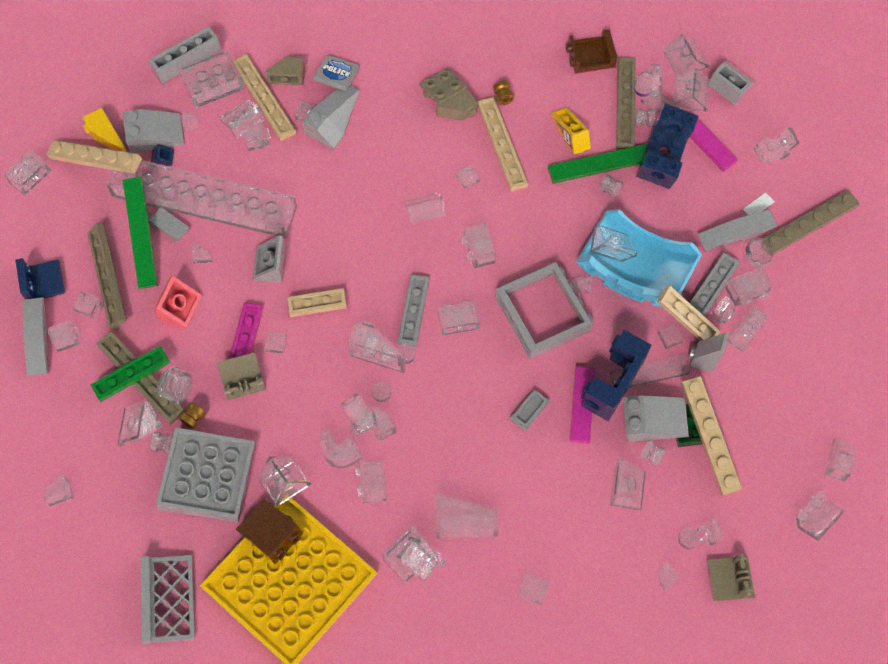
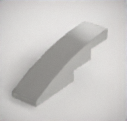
M765 210L721 224L699 233L698 236L705 251L708 252L721 245L725 247L739 240L743 242L777 227V224L770 210Z
M44 298L23 300V334L27 376L48 374V347L46 339L48 331Z

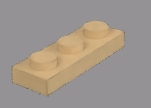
M344 288L287 297L290 317L347 308Z

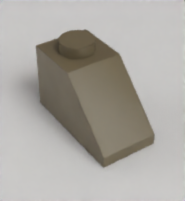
M285 57L266 70L268 84L303 86L305 69L303 58Z
M464 89L440 104H436V115L442 118L463 121L477 113L478 102L467 89Z

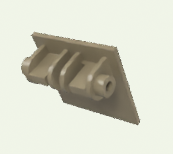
M449 68L419 83V86L424 90V97L432 98L437 104L467 88Z
M255 352L217 363L227 400L266 390Z
M739 554L734 558L707 559L714 601L755 598L748 556L744 557V554Z

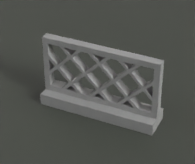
M192 555L149 558V556L141 557L142 645L194 640ZM179 561H188V569L183 574H180L174 568ZM154 563H164L169 568L160 576L154 571ZM170 570L179 576L172 586L163 579ZM181 580L189 586V589L183 595L174 589ZM160 581L169 588L161 597L154 591V587ZM171 590L180 597L173 606H170L164 600ZM182 600L189 605V610L184 616L175 610V607ZM160 602L169 608L162 618L155 613V607ZM171 612L180 618L173 628L164 621ZM184 621L190 627V635H180L175 629ZM161 623L170 630L164 637H155V629Z

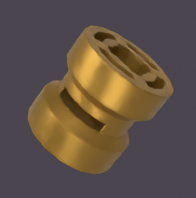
M506 80L499 81L493 86V91L497 95L496 100L499 105H507L514 100V95L510 91V83Z
M190 402L186 413H182L178 419L184 425L194 430L198 425L197 421L203 419L206 412L198 405Z

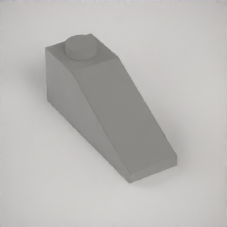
M725 332L699 341L696 347L690 350L688 359H691L690 366L712 373L725 351L729 333Z

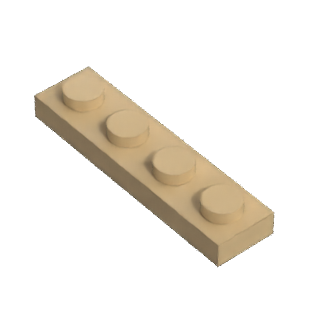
M665 286L656 302L697 339L702 341L717 336L720 333L719 329L671 286Z

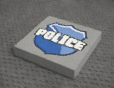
M327 55L315 73L314 81L346 91L359 72L360 65Z

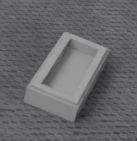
M162 207L149 219L152 225L176 242L190 230L187 225Z
M534 389L511 416L510 420L524 431H527L549 404L550 400Z

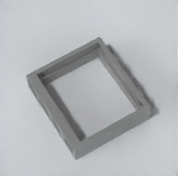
M556 262L501 286L495 292L497 302L529 359L590 332L592 328V317L589 313L586 314L583 309L582 300L576 297L573 285L570 282L568 283L563 268H559ZM553 275L581 324L535 344L508 295Z

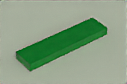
M160 345L90 385L99 401L102 402L171 362Z

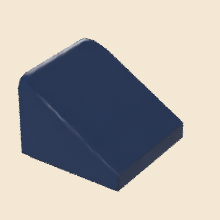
M157 144L152 151L151 165L172 166L174 149Z

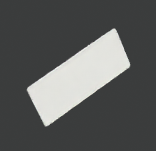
M764 193L743 210L748 215L762 212L775 201L767 193Z

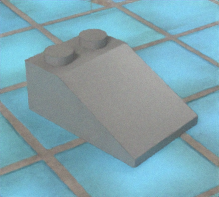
M143 109L123 112L126 143L130 153L151 151L157 144L167 148L184 145L180 113Z
M645 395L623 397L626 436L629 442L689 437L685 398Z

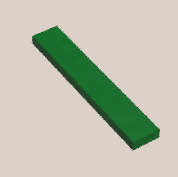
M647 144L549 165L548 172L552 183L555 184L640 165Z
M140 176L124 179L122 181L138 289L158 286L143 178Z

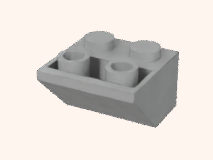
M726 61L713 73L708 85L736 105L756 81L732 63Z

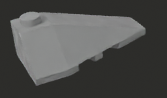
M350 85L346 91L336 89L313 108L302 121L304 133L334 150L344 138L345 129L350 121V115L357 101L359 90Z

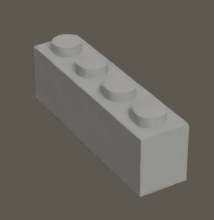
M207 27L149 59V63L154 75L163 84L220 52L221 47L218 37L210 27Z

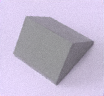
M279 235L257 246L253 280L282 282L286 250L282 236Z

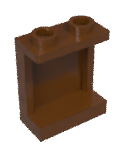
M610 29L603 30L601 37L574 40L573 35L569 36L565 46L566 52L570 54V66L574 68L575 73L615 68L617 54Z
M263 499L236 528L243 538H246L263 552L274 564L283 559L287 551L303 535V532L296 523L266 499Z

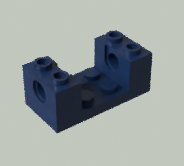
M665 103L657 115L636 177L670 189L678 179L683 164L680 161L687 140L693 133L699 116ZM660 148H667L669 154H663L660 151Z
M623 330L621 335L617 334L609 350L612 353L609 360L623 367V374L618 378L614 387L596 376L592 382L588 381L581 396V399H583L581 406L609 422L646 360L652 345L626 330Z

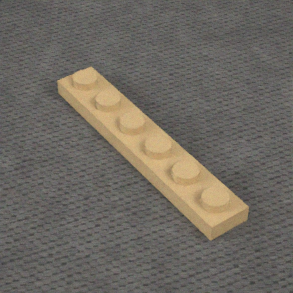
M56 140L53 141L46 154L53 160L135 174L142 160L139 154Z
M701 376L681 382L721 496L742 490Z

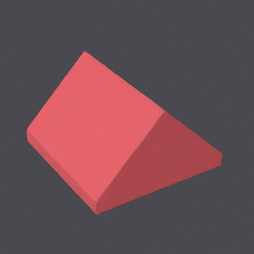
M170 276L154 309L160 320L187 328L202 295L176 277Z

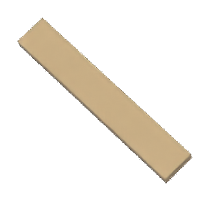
M246 54L231 61L280 141L295 135V128L248 55Z
M494 97L477 101L479 112L510 191L528 187V182Z

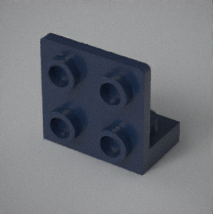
M23 258L15 260L20 293L25 300L42 297L49 298L65 293L59 260L32 266L27 264Z

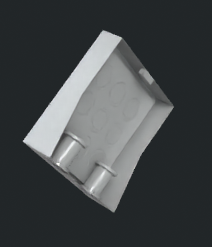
M175 427L156 502L158 511L196 515L238 523L253 459L255 441Z

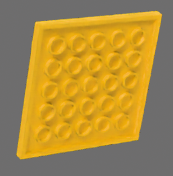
M285 494L274 507L296 523L303 532L300 540L287 551L285 557L274 564L263 552L244 538L205 579L200 587L284 664H299L373 580L377 572L288 494Z

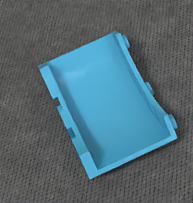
M618 209L605 212L576 263L592 277L596 275L604 281L602 284L613 291L641 303L646 300L653 302V306L662 307L656 301L665 286H671L681 295L702 253L692 242L669 240L643 229Z

